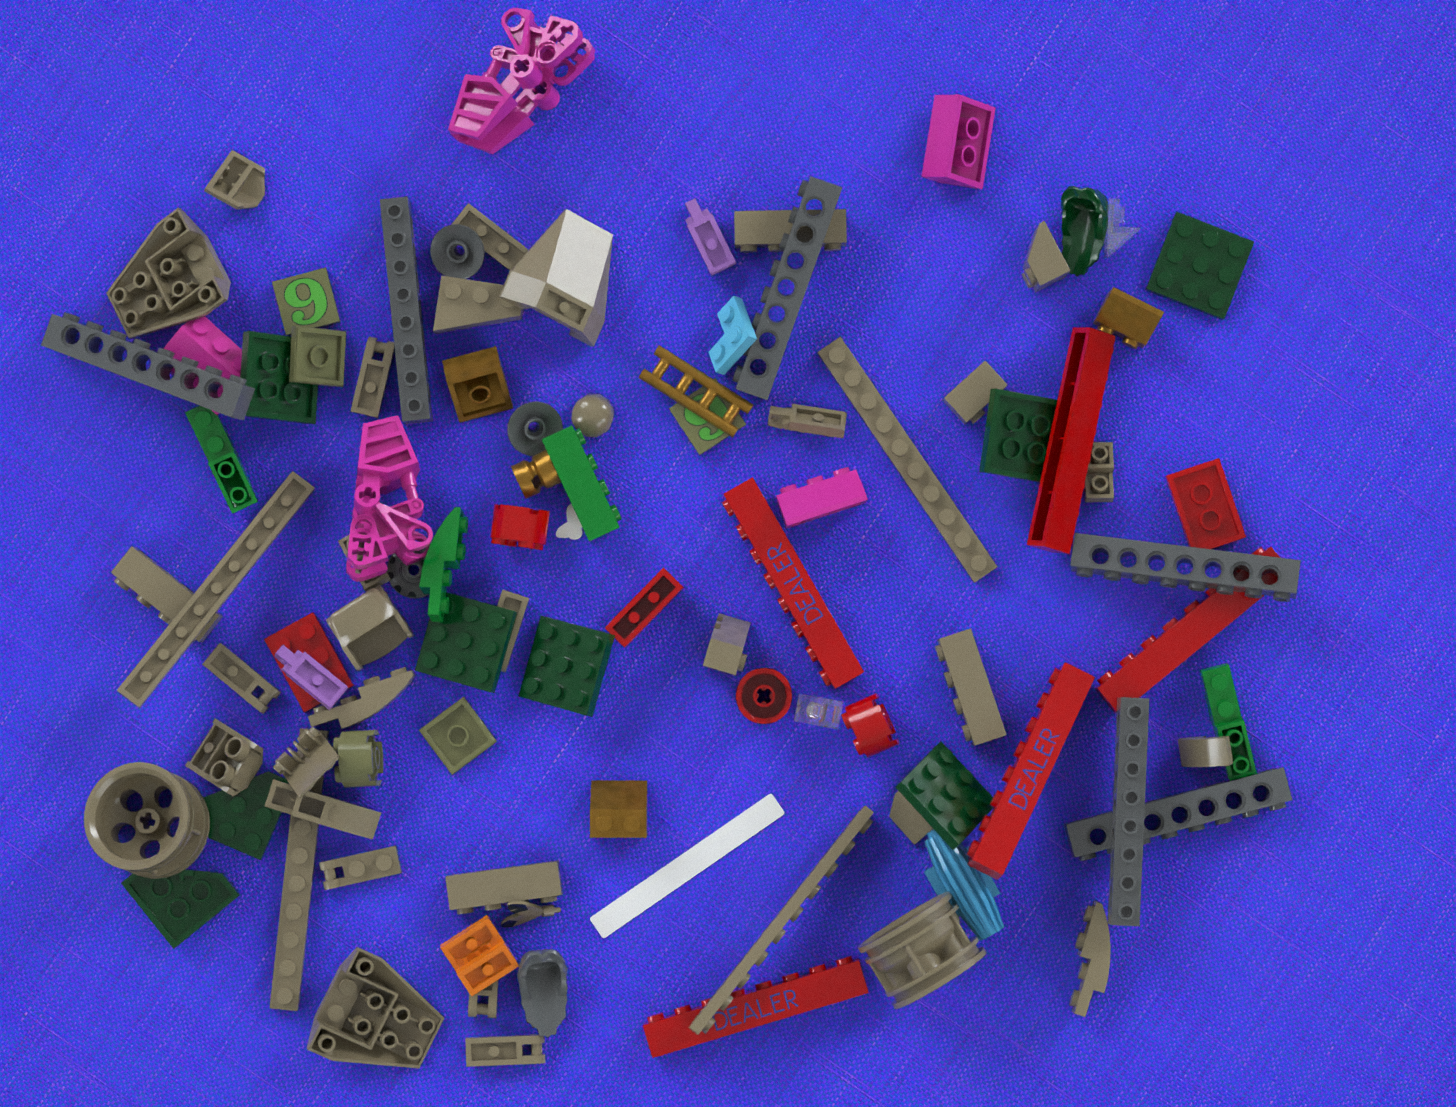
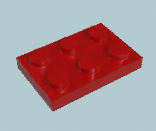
M1219 458L1165 476L1189 547L1213 549L1246 538Z
M314 612L264 639L273 657L282 645L294 654L297 650L302 653L306 652L347 685L348 689L354 686ZM274 657L281 670L284 665ZM282 671L304 713L321 704Z

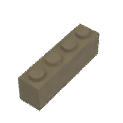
M846 209L834 210L822 244L824 251H840L841 246H846ZM792 210L734 211L735 248H740V252L743 253L757 252V248H768L769 252H783V250L779 249L783 234L790 233L792 223H789L788 220ZM806 210L810 215H817L821 212V210ZM802 226L797 230L796 235L800 241L806 242L812 238L813 232L810 227Z
M131 546L111 571L116 576L114 582L126 591L129 588L138 594L136 599L147 608H150L152 605L159 610L158 617L168 625L194 594V592L137 547ZM217 612L195 640L203 643L223 618V615Z
M971 628L937 639L939 645L934 646L939 662L945 661L948 672L943 673L948 689L954 688L957 698L952 699L957 715H963L966 725L961 726L966 742L971 741L972 745L976 746L1007 735Z
M559 860L445 876L449 909H456L457 914L474 912L473 907L484 906L485 911L501 909V903L517 900L529 902V899L540 898L541 903L557 901V896L563 894Z

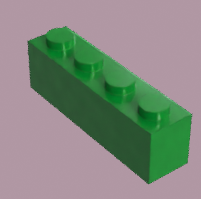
M570 425L542 438V442L588 540H594L619 528L617 521L622 518L616 505L610 506L605 497L610 492L604 479L598 481L594 473L598 466L592 453L587 456L582 445L586 444V440L580 428L574 430L573 426Z

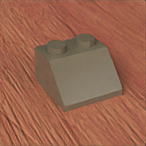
M1045 221L1039 223L1034 231L1023 265L1024 273L1021 274L1028 288L1033 287L1035 293L1065 278L1070 272Z

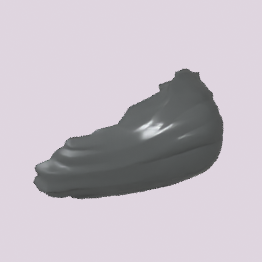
M555 949L526 952L521 957L517 973L521 1004L525 1011L526 1021L538 1030L540 1037L546 1036L547 1038L550 1035L556 1034L557 1027L566 1018L568 968L562 955Z

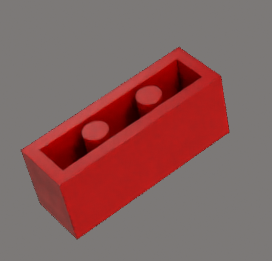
M663 567L611 620L605 629L610 634L615 635V639L626 648L684 587Z

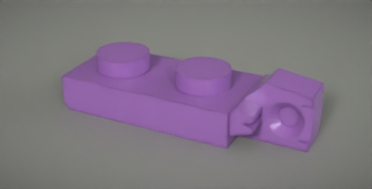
M695 198L686 202L685 206L691 216L685 219L687 228L710 275L713 276L736 265V261L713 214H710L708 208L701 211Z
M282 645L275 653L274 657L284 665L281 670L286 676L329 711L347 691V685L306 652L302 653L297 650L294 654Z

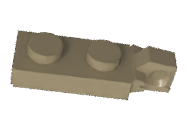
M792 404V407L787 408L770 406L768 426L801 433L844 438L847 413Z

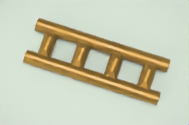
M659 345L654 352V355L660 358L652 373L643 369L639 379L733 438L739 428L734 426L732 422L740 410L748 414L753 404ZM670 365L684 373L675 388L661 379ZM693 380L707 388L699 403L685 395ZM717 395L731 403L723 417L708 409Z

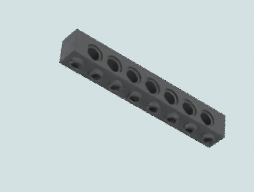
M809 176L808 181L802 180L797 194L802 197L799 207L793 206L788 220L789 223H792L790 233L783 234L779 249L783 250L780 261L774 260L769 274L774 277L771 287L765 286L760 302L765 303L762 313L756 312L752 322L757 340L743 354L746 356L743 367L737 365L732 381L737 382V390L768 400L842 190L841 186L813 176ZM812 199H817L822 204V210L817 215H810L806 211V204ZM808 226L812 229L813 235L809 241L802 242L797 238L796 233L800 227ZM792 253H799L803 256V263L798 268H792L787 264V258ZM784 279L791 280L794 284L793 291L787 295L781 294L778 291V284ZM773 306H780L785 311L784 317L779 321H773L768 315L769 310ZM769 332L775 336V343L771 347H763L760 344L759 338L763 333ZM762 359L766 363V369L759 374L752 372L750 364L753 360Z
M408 196L380 199L402 422L404 424L432 422L433 416L411 201Z
M64 312L63 316L51 315L41 346L226 416L240 420L245 419L255 388L245 385L246 379L232 374L228 379L221 376L223 371L207 365L204 370L197 367L199 362L183 356L180 361L173 358L174 352L160 347L156 352L149 349L150 343L136 338L133 343L126 340V334L112 329L110 334L102 331L104 326L91 321H87L86 325L79 323L80 317ZM79 332L80 338H79L78 342L76 343V342H75V337H76L77 333ZM103 341V348L99 352V344ZM127 350V357L123 361L122 354ZM148 359H150L151 365L149 369L146 370V362L148 361ZM174 367L175 374L173 378L170 379V371ZM198 376L199 383L197 387L194 388L193 382L194 379ZM222 385L223 393L220 397H218L217 392L219 387Z
M1075 533L1070 566L1071 571L1076 572V575L1080 577L1090 578L1093 577V574L1104 575V579L1111 581H1120L1122 577L1130 578L1136 584H1149V581L1160 582V586L1167 588H1176L1177 584L1187 585L1188 589L1193 591H1205V588L1216 589L1217 593L1224 595H1233V591L1244 592L1245 596L1249 598H1262V595L1273 596V600L1289 602L1290 598L1296 599L1301 560ZM1102 552L1107 554L1109 558L1104 564H1097L1093 561L1094 555ZM1126 556H1132L1137 562L1133 567L1127 568L1121 564V560ZM1159 559L1164 562L1165 566L1159 571H1153L1150 569L1149 563L1152 560ZM1181 563H1189L1193 570L1189 574H1181L1177 571V567ZM1210 566H1216L1221 570V574L1216 578H1210L1205 574V571ZM1237 570H1245L1249 573V578L1245 581H1237L1233 574ZM1266 573H1272L1276 575L1278 580L1273 585H1267L1261 578Z
M1117 697L1107 921L1110 925L1140 926L1149 698Z
M1284 767L1273 768L1232 781L1228 780L1145 802L1144 820L1147 815L1154 814L1158 818V825L1153 830H1148L1144 825L1143 845L1151 843V837L1161 835L1163 840L1178 836L1177 830L1188 828L1189 832L1205 829L1204 823L1215 821L1216 825L1231 822V816L1242 814L1243 818L1258 815V809L1269 807L1270 811L1285 808V802L1291 801L1292 796ZM1259 785L1263 786L1266 790V797L1262 801H1256L1253 797V790ZM1234 792L1239 797V804L1231 809L1226 804V797ZM1207 799L1212 804V811L1210 814L1203 816L1199 812V804ZM1176 807H1181L1185 811V818L1179 823L1174 822L1171 817V813ZM1112 811L1064 824L1072 857H1079L1080 861L1097 857L1095 852L1105 849L1107 854H1110ZM1096 828H1100L1104 833V839L1099 844H1093L1090 840V833Z

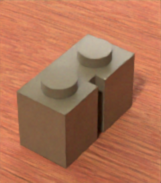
M985 360L948 393L942 401L964 425L968 421L974 424L986 413L983 408L989 403L991 389L1004 390L1008 385Z

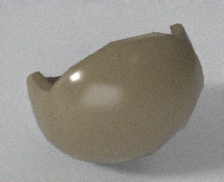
M589 393L575 403L572 409L571 421L575 429L580 428L585 437H599L610 429L615 414L614 408L606 397L601 394Z

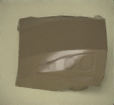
M215 718L210 731L191 761H188L185 766L226 793L235 796L249 786L261 767L263 748Z

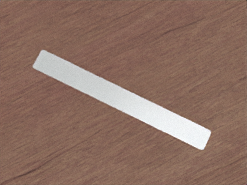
M772 794L767 795L590 918V921L601 937L606 938L783 816V809Z

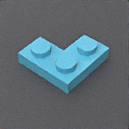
M733 296L717 313L724 335L708 352L715 372L725 375L757 340L743 300L736 296Z

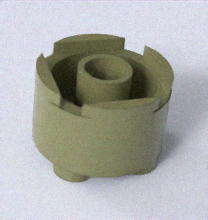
M378 730L343 731L340 737L334 738L333 748L340 757L338 759L339 766H335V780L337 783L342 782L345 788L381 785L382 780H377L378 773H383L384 759L382 742H376L375 735H380Z

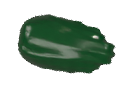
M1069 186L1061 197L1062 255L1069 266V273L1075 274L1078 277L1085 275L1089 267L1099 260V254L1104 245L1108 228V201L1105 195L1097 189Z

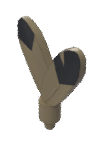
M520 900L511 901L507 906L515 914L506 917L501 922V926L514 927L535 919L540 915L542 917L554 916V913L561 912V908L554 907L553 905L538 906Z

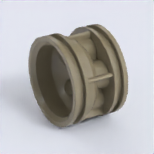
M134 762L114 768L96 783L86 802L84 828L91 847L108 864L144 878L161 879L184 871L199 857L208 839L210 816L202 794L192 783L157 765ZM170 789L173 796L172 803L169 807L162 808L158 801L159 795L162 791ZM133 793H139L143 799L142 808L136 812H131L127 808V799ZM150 819L155 820L154 826H148ZM179 819L175 836L172 837L170 826L175 820ZM125 825H132L136 832L134 838L129 842L121 843L118 838L120 829ZM153 841H158L160 844L158 854L146 858L145 849L147 845Z
M944 892L917 906L877 931L857 947L860 953L866 952L868 954L865 962L874 971L885 989L886 996H893L895 998L892 1002L894 1009L909 1005L943 986L973 966L987 953L984 947L977 948L976 944L979 942L977 936L968 938L962 929L960 919L956 914L959 906L957 904H950L949 900L952 898L950 892Z

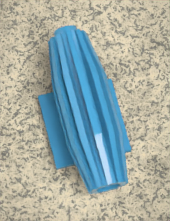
M934 829L926 833L928 839L924 842L933 866L925 870L924 873L936 895L938 896L944 892L951 893L950 904H957L959 906L956 914L958 917L961 916L979 940L986 939L1003 929L1004 924L994 899L1000 892L990 876L967 865L970 856L966 854L970 846L965 848L960 844L953 850Z

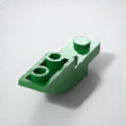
M202 406L185 412L232 514L257 503L258 500L247 473L219 415Z
M455 507L445 518L437 530L424 560L419 587L423 594H430L428 616L432 622H443L444 614L449 612V597H446V588L451 586L452 571L448 570V568L460 569V560L465 559L466 546L465 543H462L463 533L468 531V517H465L461 507Z
M1225 663L1200 670L1206 693L1204 696L1215 737L1229 736L1233 764L1224 766L1229 781L1257 774L1229 664Z

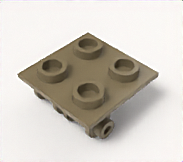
M313 726L310 729L306 728L297 738L302 745L295 740L293 741L298 751L296 752L291 747H288L287 750L292 756L284 751L275 760L276 764L273 766L279 774L284 775L300 798L312 789L315 782L326 771L330 770L340 758L322 732Z

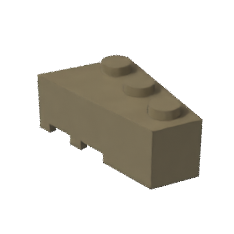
M441 276L433 332L441 334L477 326L521 320L524 309L522 310L499 298L503 288L501 284Z
M719 613L703 667L736 676L737 671L743 672L747 655L742 654L751 622Z

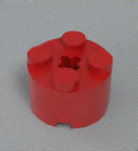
M494 504L490 538H492L491 543L517 547L518 542V547L543 550L544 545H546L550 511Z
M754 669L748 672L737 686V706L740 712L752 722L758 724L776 722L790 708L792 702L790 684L780 672L774 669ZM759 689L762 691L769 689L771 691L769 694L771 701L769 703L765 701L759 703L756 700L759 697L757 693Z
M877 693L846 706V712L841 714L848 730L853 729L856 739L853 740L858 754H865L868 758L899 745L898 739H892L891 735L896 733L885 706L883 704L877 705L875 701L880 698Z

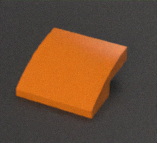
M488 915L440 945V949L455 969L457 976L471 996H474L519 967L518 962Z

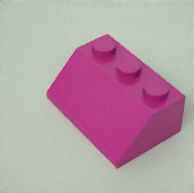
M960 94L935 95L922 177L943 184L983 189L996 108Z
M205 316L187 321L163 348L174 352L173 358L180 361L183 356L198 361L197 367L204 370L207 365L223 371L221 376L228 379L231 374L238 377L241 375L242 349ZM174 367L170 371L173 376L175 374ZM198 376L194 379V388H196L199 383ZM222 385L218 389V397L223 393Z
M849 467L834 471V477L823 480L822 475L806 480L807 486L797 488L796 484L781 488V494L776 495V499L786 529L866 503L868 499L857 470L850 471Z

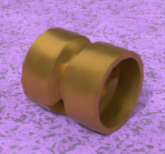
M547 450L532 456L531 462L523 460L511 466L526 499L540 493L543 486L549 489L561 483Z

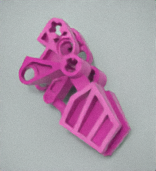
M512 8L506 11L502 16L501 24L515 49L496 45L490 51V56L493 60L482 76L465 74L448 130L450 134L460 143L494 154L535 125L529 116L537 106L547 111L555 108L559 103L560 94L553 84L568 85L595 59V49L589 40L583 38V33L578 25L573 21L550 15L546 27L542 28L534 22L535 15L531 10ZM513 15H520L521 22L519 25L509 27L507 24L508 19ZM581 48L586 51V54L582 56L577 51ZM571 58L576 64L573 65L568 59ZM568 66V72L565 76H555L558 67ZM501 67L509 69L511 73L499 84L496 76ZM520 87H521V88L523 89V91H522V92L519 94V96L514 100V99H513V96L516 94V92H517V91L520 89Z
M398 415L363 424L346 562V573L356 582L385 574L388 569L385 562L389 561L388 555L394 553L406 566L423 560L433 538L431 527L417 520L422 516L424 503L418 498L416 490V478L420 471L419 462ZM400 487L406 492L407 501L390 507L379 503L380 494H388ZM424 529L428 533V538L415 530ZM359 542H365L364 548L358 547ZM426 547V550L421 554L413 553ZM357 555H363V560L357 561ZM355 569H362L360 574L355 573Z

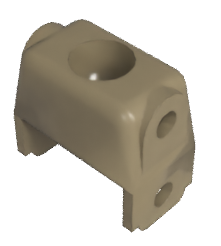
M381 584L366 591L326 619L343 651L357 671H361L363 665L376 661L393 651L407 637L412 638L415 636Z

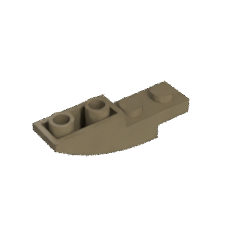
M406 667L391 671L390 678L380 680V677L376 676L364 680V686L358 688L361 699L357 700L356 695L341 699V705L331 708L330 711L324 706L314 708V714L308 716L311 727L338 719L341 729H345L372 717L392 703L415 678V672L413 670L407 672Z
M275 779L272 781L265 807L369 839L374 838L381 812L310 790L300 798L290 784Z
M1093 901L1092 906H1087L1083 921L1087 922L1084 933L1079 932L1075 948L1079 949L1078 955L1088 959L1087 963H1081L1077 977L1081 979L1078 990H1073L1069 1005L1073 1006L1072 1012L1074 1014L1084 1017L1086 1016L1093 990L1105 993L1110 968L1111 945L1109 927L1103 905L1097 901Z

